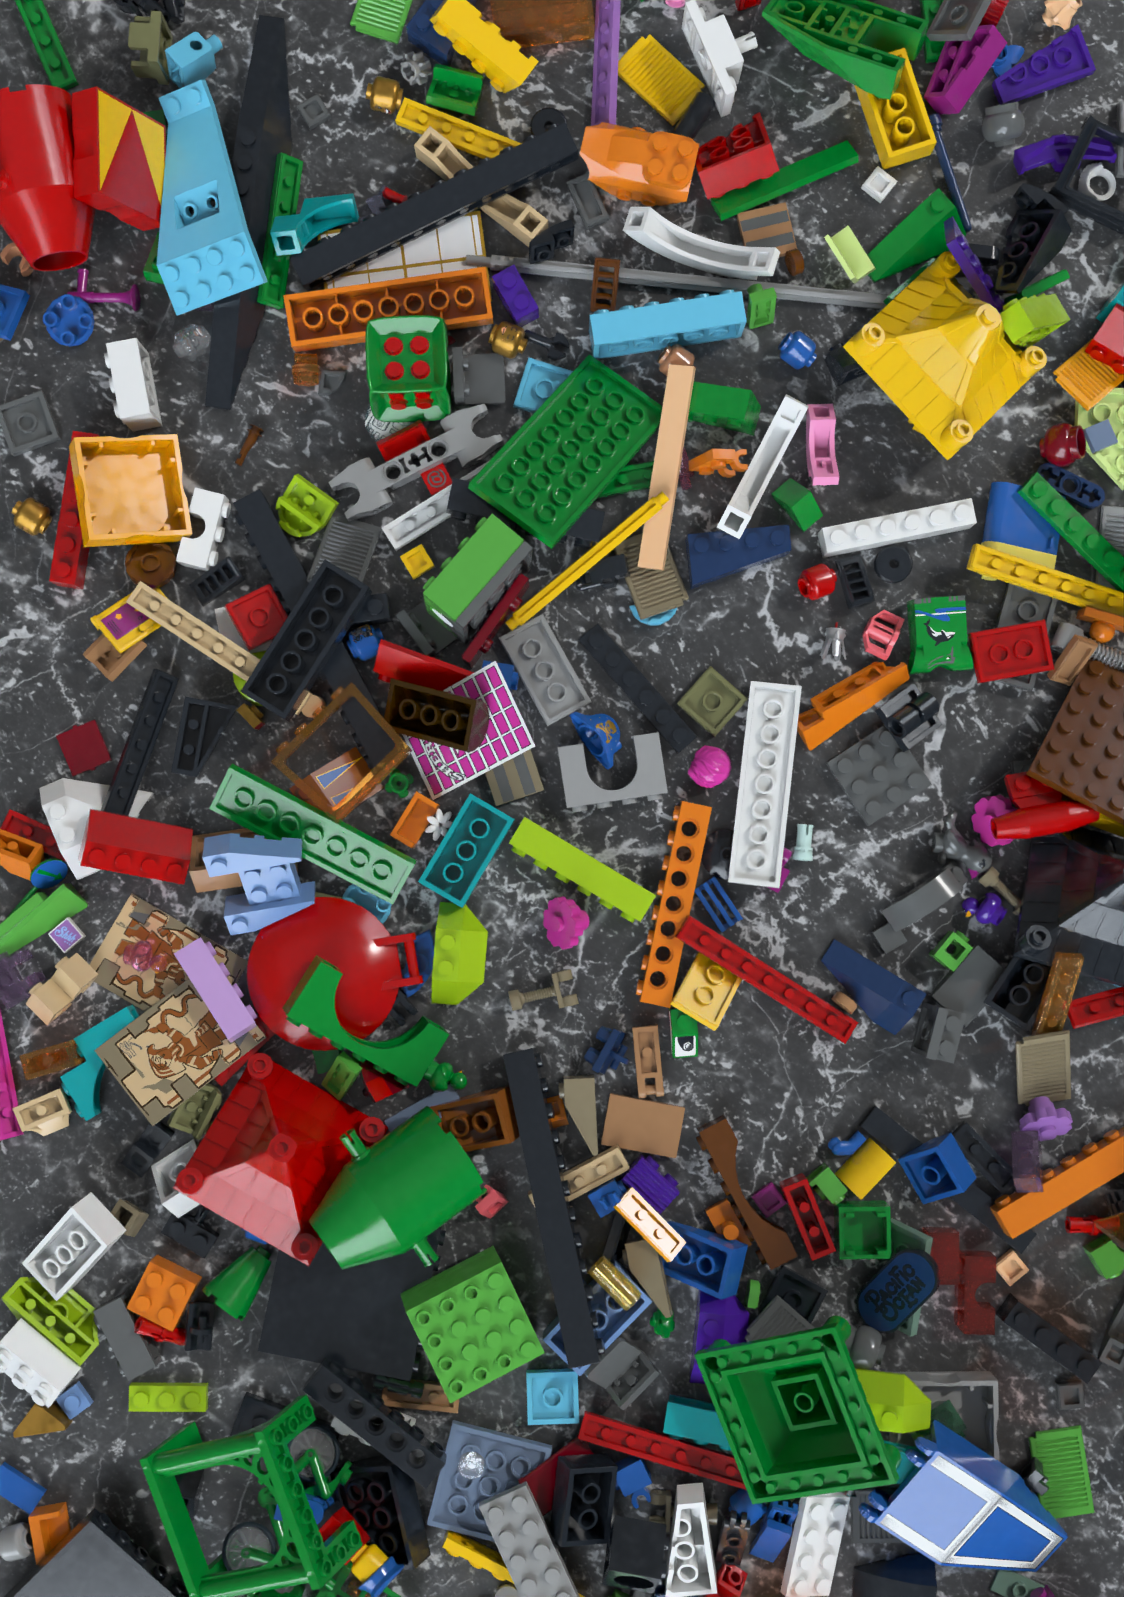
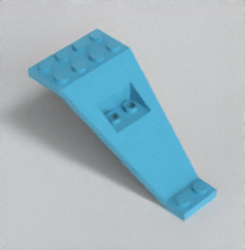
M206 80L196 81L159 97L168 122L157 268L176 315H181L268 282L247 228L216 107ZM211 198H214L216 201L215 207L211 205ZM190 206L194 209L193 215L189 212Z

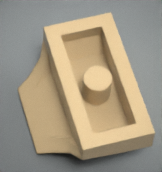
M63 1088L12 1108L22 1132L34 1131L42 1136L69 1126V1114L72 1112Z

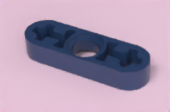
M1044 463L1034 472H1038L1044 478V475L1041 473L1048 470L1049 476L1052 478H1049L1047 482L1060 495L1066 496V500L1085 509H1094L1101 505L1105 499L1104 490L1100 486L1061 467ZM1060 475L1061 478L1058 480L1056 486H1054V483H1056V480L1054 479L1058 478ZM1064 480L1074 482V492L1068 493L1063 489ZM1080 491L1083 492L1079 497L1076 496ZM1094 492V498L1097 500L1089 502V496L1085 494Z

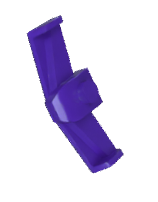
M1052 135L1050 138L1015 149L1013 164L1018 175L1051 163L1055 172H1061L1079 136ZM1093 137L1082 159L1108 160L1109 163H1115L1117 153L1110 141L1101 137Z

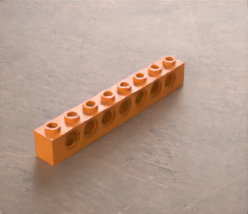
M681 801L679 806L675 805L672 820L676 821L674 831H669L667 845L671 846L669 856L664 855L662 870L666 871L664 881L659 880L656 895H660L659 905H654L651 920H655L653 930L648 931L646 945H650L648 955H643L641 970H645L643 980H638L636 995H640V1002L671 1007L670 1004L684 944L675 935L687 916L690 915L712 807ZM687 821L695 826V832L691 836H686L682 832V825ZM681 846L687 847L690 851V856L686 861H681L677 858L676 852ZM676 871L682 872L685 876L684 883L680 886H675L671 881V876ZM671 896H676L680 902L679 907L674 911H670L666 907V901ZM666 921H671L674 924V932L671 935H663L661 932V925ZM661 946L669 949V956L665 960H658L655 955L657 948ZM656 971H660L664 975V980L659 985H654L650 981L651 974Z

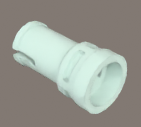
M797 824V838L792 856L793 860L813 861V848H811L813 825Z

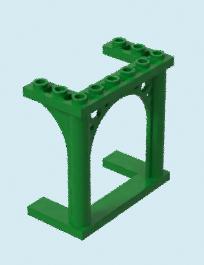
M307 1394L298 1396L269 1421L247 1431L220 1439L202 1442L195 1421L187 1423L139 1460L189 1597H235L306 1583L310 1584L312 1590L321 1589L363 1546L354 1520L345 1521L323 1542L303 1484L296 1470L287 1444L316 1420ZM261 1457H263L268 1472H264L260 1467ZM218 1465H233L248 1470L258 1477L273 1494L282 1515L283 1539L277 1555L265 1564L249 1567L246 1559L241 1556L242 1547L240 1543L231 1544L227 1549L229 1562L235 1570H227L222 1554L211 1564L207 1565L175 1475ZM290 1542L295 1543L298 1554L290 1548ZM284 1555H286L289 1561H285Z

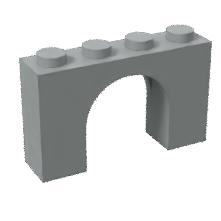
M659 732L632 737L636 759V773L633 780L626 787L619 790L602 789L590 779L587 772L583 744L558 747L567 809L572 808V812L587 811V805L597 804V808L600 809L613 807L612 802L622 800V804L627 805L638 803L637 798L647 797L648 801L663 799L662 794L668 793Z

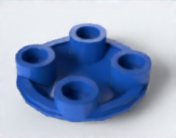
M64 294L52 301L43 315V323L46 325L48 333L52 339L61 345L69 347L78 346L87 341L93 332L95 323L93 312L89 305L80 297Z

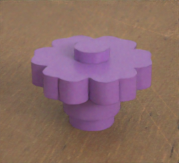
M1046 1096L1030 1100L1029 1113L1019 1120L1021 1136L1027 1140L1036 1139L1037 1141L1052 1140L1057 1135L1066 1134L1072 1129L1071 1123L1073 1122L1070 1111H1067L1065 1108L1055 1109L1053 1102Z

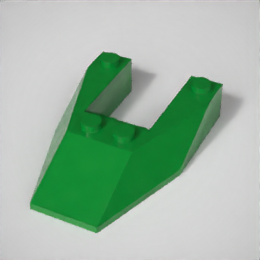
M771 0L762 12V17L804 56L860 89L874 94L878 98L889 100L899 86L905 58L890 54V52L905 48L909 60L915 61L922 49L929 24L928 20L867 0Z

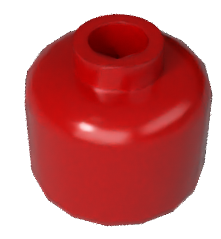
M823 563L814 565L801 572L797 583L799 591L804 597L818 600L833 593L837 576L833 569Z

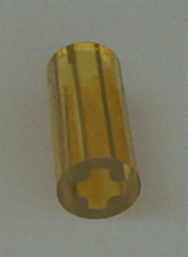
M605 1256L599 1258L588 1271V1274L625 1311L630 1309L641 1296V1292Z

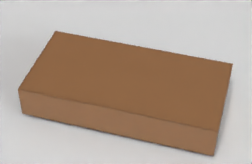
M1074 634L1055 662L1054 670L1048 672L1047 676L1049 679L1071 686L1098 647L1096 641Z

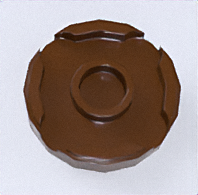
M165 543L135 544L126 555L125 567L133 583L138 585L141 581L153 589L160 588L169 583L175 575L177 562L172 549Z

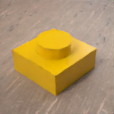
M422 544L400 556L413 580L435 567Z

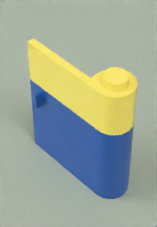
M992 482L981 545L1055 569L1060 534L1017 493L1022 487L1021 485L1008 482ZM980 574L982 575L981 578L984 580H997L995 578Z

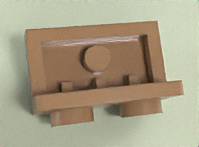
M102 633L83 655L106 678L113 682L146 648L147 644L140 640L120 654Z

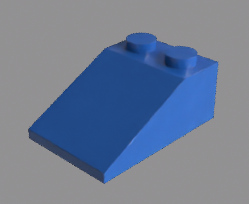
M668 1221V1224L686 1241V1244L671 1262H667L662 1257L665 1274L721 1300L736 1295L748 1245L735 1239L728 1240L722 1234Z

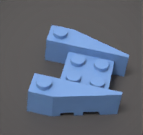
M234 833L206 837L204 839L202 858L209 877L239 873L245 891L243 894L226 896L224 919L230 935L257 931L315 904V881L301 883L294 864L302 859V839L282 837V840H269L259 835H254V838L240 837V834Z

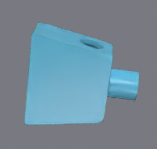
M193 32L165 50L169 77L179 88L199 80H205L216 69L214 54L223 48L219 38L213 34L205 40L198 32Z

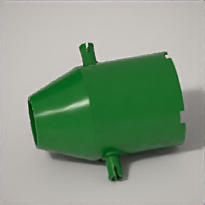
M425 1106L370 1147L364 1146L354 1128L346 1131L352 1141H350L345 1133L340 1136L339 1139L352 1156L351 1160L342 1167L312 1214L309 1222L342 1270L404 1254L410 1249L415 1250L424 1267L432 1265L427 1254L434 1263L439 1257L427 1241L428 1236L487 1192L486 1188H480L479 1185L483 1183V1180L451 1131L445 1134L438 1125L442 1120L430 1107Z

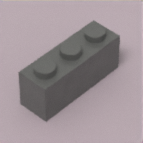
M125 1291L99 1305L93 1313L96 1326L102 1329L106 1336L107 1348L110 1352H114L118 1360L117 1366L120 1373L125 1375L127 1380L130 1381L156 1367L162 1358L150 1336L134 1332L135 1323L140 1315L126 1309L131 1297L128 1291Z

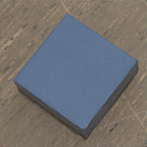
M1108 419L1084 429L1085 438L1092 454L1118 443Z

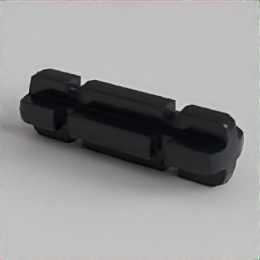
M377 1374L373 1382V1387L383 1390V1388H386L388 1392L405 1396L411 1394V1397L418 1399L423 1395L424 1384L414 1381V1383H410L408 1380L389 1378Z

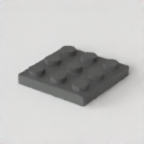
M885 725L826 762L833 776L867 826H870L932 785L910 750L903 752Z

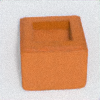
M559 1095L547 1098V1102L552 1103L555 1118L551 1119L553 1128L568 1125L569 1122L563 1099L559 1098Z

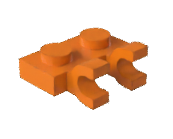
M712 448L689 460V471H699V475H710L714 473V470H718L722 477L731 478L736 475L735 471L744 472L748 470V464H741L739 462V457L747 455V449L735 451V449ZM726 464H730L733 470L727 469Z

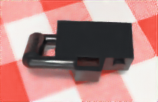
M624 554L601 559L576 580L577 590L584 591L602 586L605 590L616 587L618 579L630 577L627 557ZM586 574L590 575L591 582L586 583Z

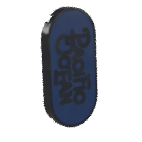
M902 1249L859 1291L856 1300L857 1312L866 1326L876 1329L881 1334L892 1333L899 1329L935 1294L940 1284L938 1275L940 1272L932 1256L920 1249Z

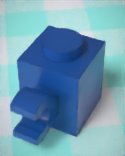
M614 1177L588 1191L587 1194L598 1215L602 1218L616 1210L613 1206L621 1201L620 1198L627 1191V1188L622 1180L616 1181Z
M630 1455L616 1462L615 1464L618 1466L615 1489H621L624 1497L631 1494V1501L636 1509L639 1508V1503L636 1499L639 1495L645 1496L648 1503L651 1502L650 1492L646 1486L652 1484V1478L644 1459Z

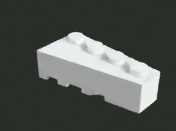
M703 1483L677 1485L665 1577V1597L717 1594L716 1569Z

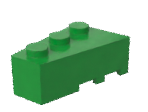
M694 382L687 422L696 421L754 436L761 406L752 390Z

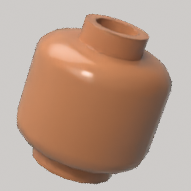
M679 344L667 345L657 360L659 371L667 376L669 364L693 366L695 357Z

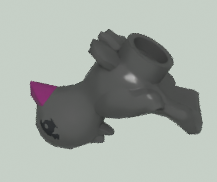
M951 811L943 816L944 827L942 828V833L934 832L932 852L937 853V860L940 864H944L946 858L962 861L968 868L971 879H973L980 872L987 870L991 866L992 857L982 842L977 843L974 839L972 845L967 844L964 837L955 827L957 812Z

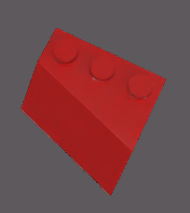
M760 112L752 116L753 121L743 126L739 123L734 126L730 135L726 137L717 136L699 147L695 163L707 200L719 198L735 188H744L750 182L760 178H769L779 171Z

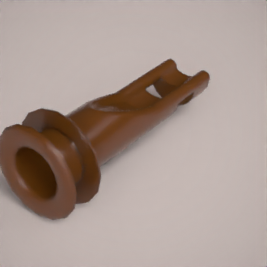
M249 424L251 429H247L249 433L239 454L241 457L235 461V464L242 466L248 451L254 446L258 436L262 437L260 432H264L255 425Z

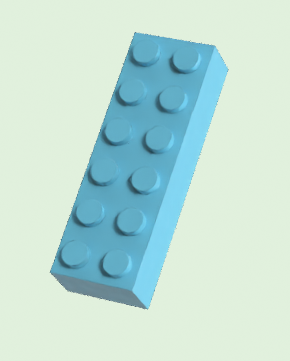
M725 290L720 292L719 295L714 296L699 294L694 299L688 300L674 298L669 303L663 304L654 301L646 303L644 307L634 308V306L628 305L619 308L618 311L609 312L607 309L595 311L589 318L592 355L598 360L662 350L667 345L679 344L681 346L739 338L742 336L747 322L742 291Z

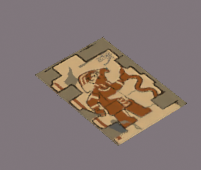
M131 893L89 965L98 973L94 980L95 983L141 1010L147 1011L189 979L174 953L200 937L204 943L210 941L217 953L213 956L218 964L223 962L231 974L226 977L231 985L238 982L248 965V961ZM161 962V968L163 971L155 973V966L157 965V963Z
M187 979L94 1051L146 1119L154 1126L263 1041L266 1036L256 1026L230 1043L191 980Z

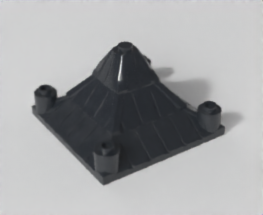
M1083 827L1068 832L1031 838L1013 956L1124 987V839Z

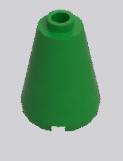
M260 1245L257 1249L253 1246L250 1247L202 1288V1291L207 1297L213 1295L215 1297L214 1303L229 1315L243 1321L272 1263L269 1259L271 1254Z

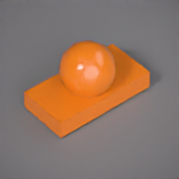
M1089 606L1078 610L1076 619L1092 623L1089 628V635L1097 643L1100 642L1102 644L1112 640L1115 630L1124 633V616Z

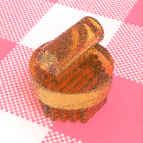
M294 353V365H292L294 384L299 386L319 384L320 366L317 365V354Z

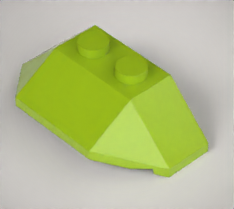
M440 902L435 934L431 1003L458 1005L484 983L488 931L466 904L461 908L454 903Z
M20 1277L1 1298L18 1321L22 1318L79 1366L84 1363L99 1345L98 1329L94 1322L93 1313L95 1308L73 1289L56 1301L35 1277Z
M856 1369L858 1379L861 1382L867 1402L870 1405L876 1425L880 1431L908 1433L930 1429L931 1400L906 1374Z

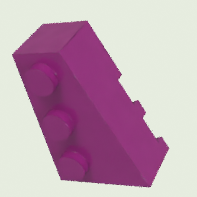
M994 25L978 26L971 41L945 42L924 95L925 100L936 113H960L1006 46V40Z

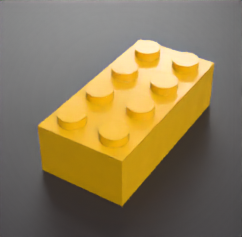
M905 48L890 52V54L905 58L899 86L890 100L878 98L874 94L855 86L883 170L929 156L937 143Z

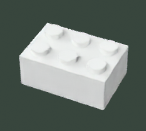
M137 338L106 343L107 353H104L107 367L111 368L112 377L109 378V385L112 393L116 395L117 402L113 403L116 417L120 418L123 424H126L132 431L162 426L150 357L147 350Z
M22 1318L0 1341V1373H6L12 1378V1383L17 1388L25 1389L32 1395L31 1397L36 1404L45 1406L48 1409L81 1369L79 1365Z

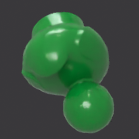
M433 1060L423 1079L429 1081V1086L434 1092L446 1091L448 1082H450L451 1087L455 1090H462L467 1085V1078L462 1071L454 1073L453 1066L447 1062L439 1064Z

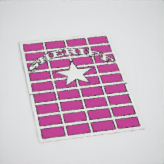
M496 661L443 690L481 700L487 705L489 711L488 730L483 742L476 750L465 752L403 735L432 800L535 747Z

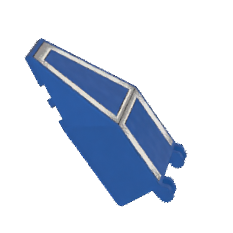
M933 1420L930 1424L932 1441L923 1437H918L915 1440L917 1448L924 1452L926 1456L912 1448H908L906 1451L907 1459L917 1467L898 1489L890 1496L876 1487L868 1495V1500L873 1507L864 1502L859 1505V1511L867 1521L877 1524L940 1566L1037 1572L1068 1538L1064 1529L1052 1514L1045 1510L1039 1502V1498L1028 1489L1018 1473L937 1420Z

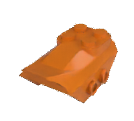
M601 122L598 125L586 126L580 156L584 159L589 169L588 180L609 194L623 201H630L632 199L641 201L646 206H663L687 202L700 143H696L692 138L664 131L651 133L646 132L641 127L628 128Z

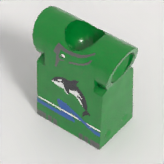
M965 595L919 598L908 601L907 615L911 648L908 660L909 674L930 673L938 666L950 671L972 670L973 660L967 646Z

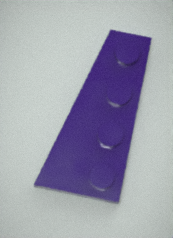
M1077 24L1069 32L1059 36L1051 44L1032 54L1026 61L1020 62L996 78L992 83V87L999 105L1017 102L1093 75L1096 68L1079 25Z
M952 216L944 221L947 247L980 300L991 304L997 309L999 314L1002 313L1003 306L1005 305L1003 298L1000 294H995L993 290L994 285L989 275L984 274L976 254H973L967 239Z

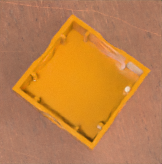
M177 434L141 435L134 438H116L112 436L73 438L69 445L84 547L180 542L182 536L189 538L192 535L188 501L182 485L183 468Z

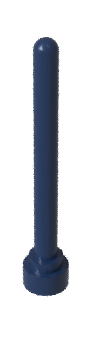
M939 113L932 114L928 117L937 141L934 148L952 202L957 209L965 233L971 231L972 225L940 133L943 122Z

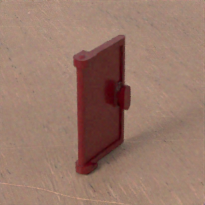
M578 1434L577 1437L523 1478L518 1479L519 1484L527 1481L542 1516L552 1510L558 1456L593 1454L588 1446V1442L578 1439Z

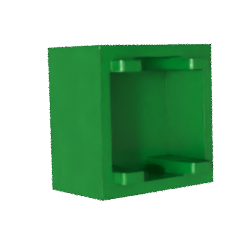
M885 1200L841 1201L834 1206L835 1253L839 1259H891L890 1206Z

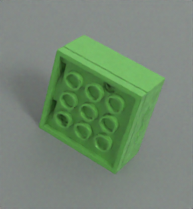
M494 1246L400 1294L409 1320L450 1403L545 1353Z

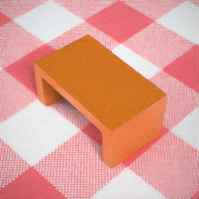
M416 791L390 836L410 848H415L429 825L427 817H434L440 805Z
M66 1502L36 1507L28 1517L36 1565L71 1531Z

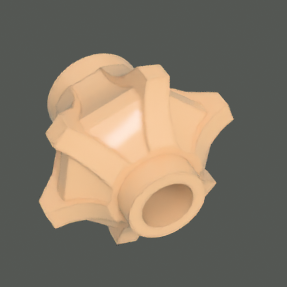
M1046 0L1044 2L1046 10L1042 14V18L1049 27L1055 25L1067 30L1070 27L1073 15L1082 6V1Z

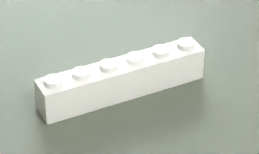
M972 498L825 527L819 531L818 538L822 557L826 558L966 530L974 526L977 521Z

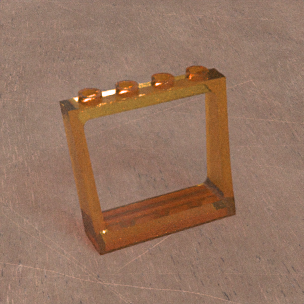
M352 682L345 689L342 686L339 687L331 695L333 701L327 707L324 705L318 707L312 714L315 719L308 725L305 722L301 724L294 732L296 737L290 743L284 741L276 749L278 755L271 761L272 764L338 824L413 751ZM350 697H355L395 742V747L336 806L332 807L289 768L286 761Z

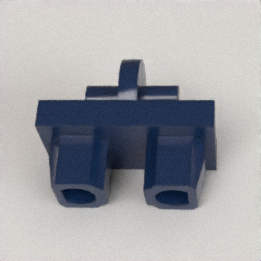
M600 1027L596 1038L605 1043L602 1051L600 1052L590 1047L584 1057L593 1066L592 1070L605 1074L609 1066L616 1070L620 1062L628 1065L630 1060L624 1056L628 1047L622 1044L627 1035L626 1033L618 1029Z

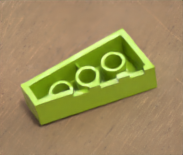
M1043 293L1039 296L1033 295L1028 299L1027 297H1023L1020 300L1017 298L1013 299L1003 306L1005 311L1000 313L1004 329L1012 343L1020 346L1023 345V347L1027 348L1070 321L1056 294L1045 295Z

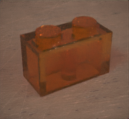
M74 1039L19 1056L26 1081L85 1062L84 1058L80 1057L77 1053Z

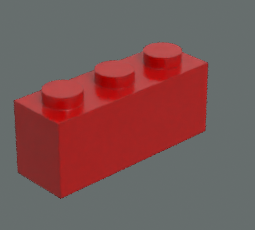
M800 1173L780 1181V1187L811 1260L813 1261L835 1252V1247L804 1174Z

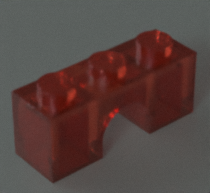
M959 1250V1258L955 1259V1270L959 1274V1282L955 1284L954 1290L955 1298L958 1300V1309L954 1311L955 1325L958 1326L963 1334L995 1335V1308L989 1302L976 1301L975 1292L983 1283H996V1256L990 1251Z

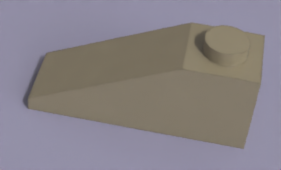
M594 1075L563 1076L564 1083H559V1098L565 1099V1106L592 1155L596 1156L598 1155Z
M645 1239L625 1243V1249H622L624 1264H629L630 1271L665 1318L671 1317L673 1311L661 1255Z

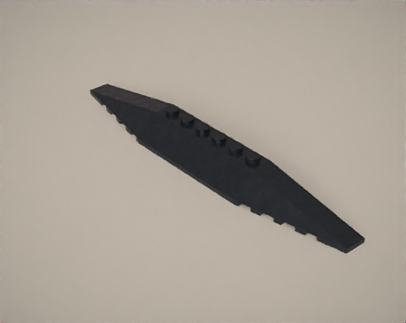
M259 15L238 121L232 171L247 228L261 265L277 154L282 152L291 156L293 145L289 106L284 18ZM259 285L214 302L205 399L206 407L231 410L241 382L240 378L243 369L246 368L250 349L257 336V329L266 311V305L257 302Z

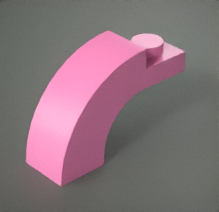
M808 404L806 416L808 475L812 478L813 485H838L839 472L835 457L836 417L833 404Z

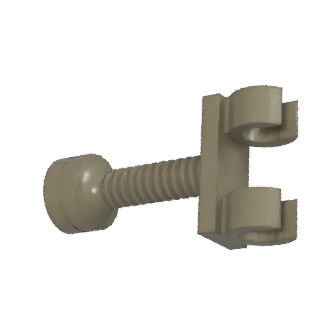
M992 866L978 881L985 888L991 886L997 890L1011 905L1015 906V910L1012 913L1019 915L1022 900L1009 890L1005 884L999 881L998 876L1000 873Z
M571 969L551 973L554 985L549 988L534 990L529 993L525 992L524 994L520 993L518 989L508 991L512 1011L522 1009L525 1002H532L535 999L540 1000V998L545 999V997L548 998L550 996L557 997L559 1009L579 1004L577 994L562 997L558 982L573 979Z
M653 1489L651 1490V1504L665 1505V1517L652 1515L649 1516V1521L666 1524V1532H670V1517H673L674 1507L671 1505V1490ZM707 1502L706 1508L709 1525H717V1503Z

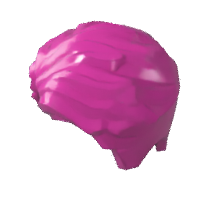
M705 745L696 751L694 760L691 762L688 770V775L697 785L712 788L730 776L732 769L731 760L722 749Z

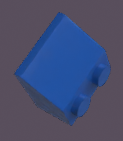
M952 1133L930 1139L898 1159L923 1204L963 1193L977 1178Z

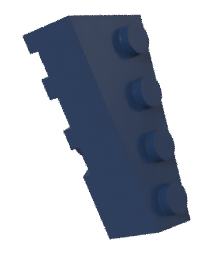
M425 0L406 26L408 41L441 65L450 67L455 52L452 46L453 43L446 36L443 37L438 34L433 28L434 24L429 20L444 0ZM467 0L471 5H476L477 0Z
M789 525L748 528L744 530L740 539L725 531L688 534L685 542L690 589L787 556L792 550Z

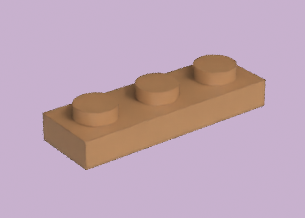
M411 1379L410 1383L416 1381L424 1384L423 1395L420 1399L411 1397V1394L405 1396L388 1392L386 1388H383L382 1399L386 1406L458 1413L459 1399L450 1403L440 1382Z

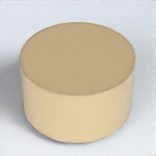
M312 695L302 709V713L306 717L318 719L326 712V702L323 698Z

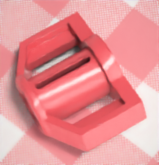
M886 610L871 617L862 633L865 651L886 661L898 639L905 619ZM880 618L895 627L892 629L875 620ZM869 638L886 645L885 649L870 643Z

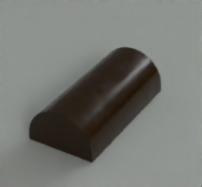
M398 679L390 680L382 729L465 752H472L481 745L489 725V711L483 701Z

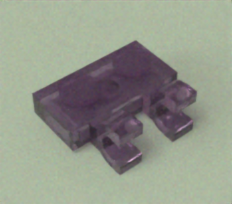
M29 949L21 950L12 957L7 952L0 954V998L7 1010L28 999L31 996L29 989L39 982L46 980L42 971L34 972L23 979L17 970V966L34 958Z

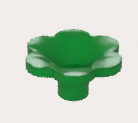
M659 1308L650 1318V1325L654 1327L657 1335H661L662 1338H669L670 1332L675 1328L674 1313L671 1317L665 1318Z

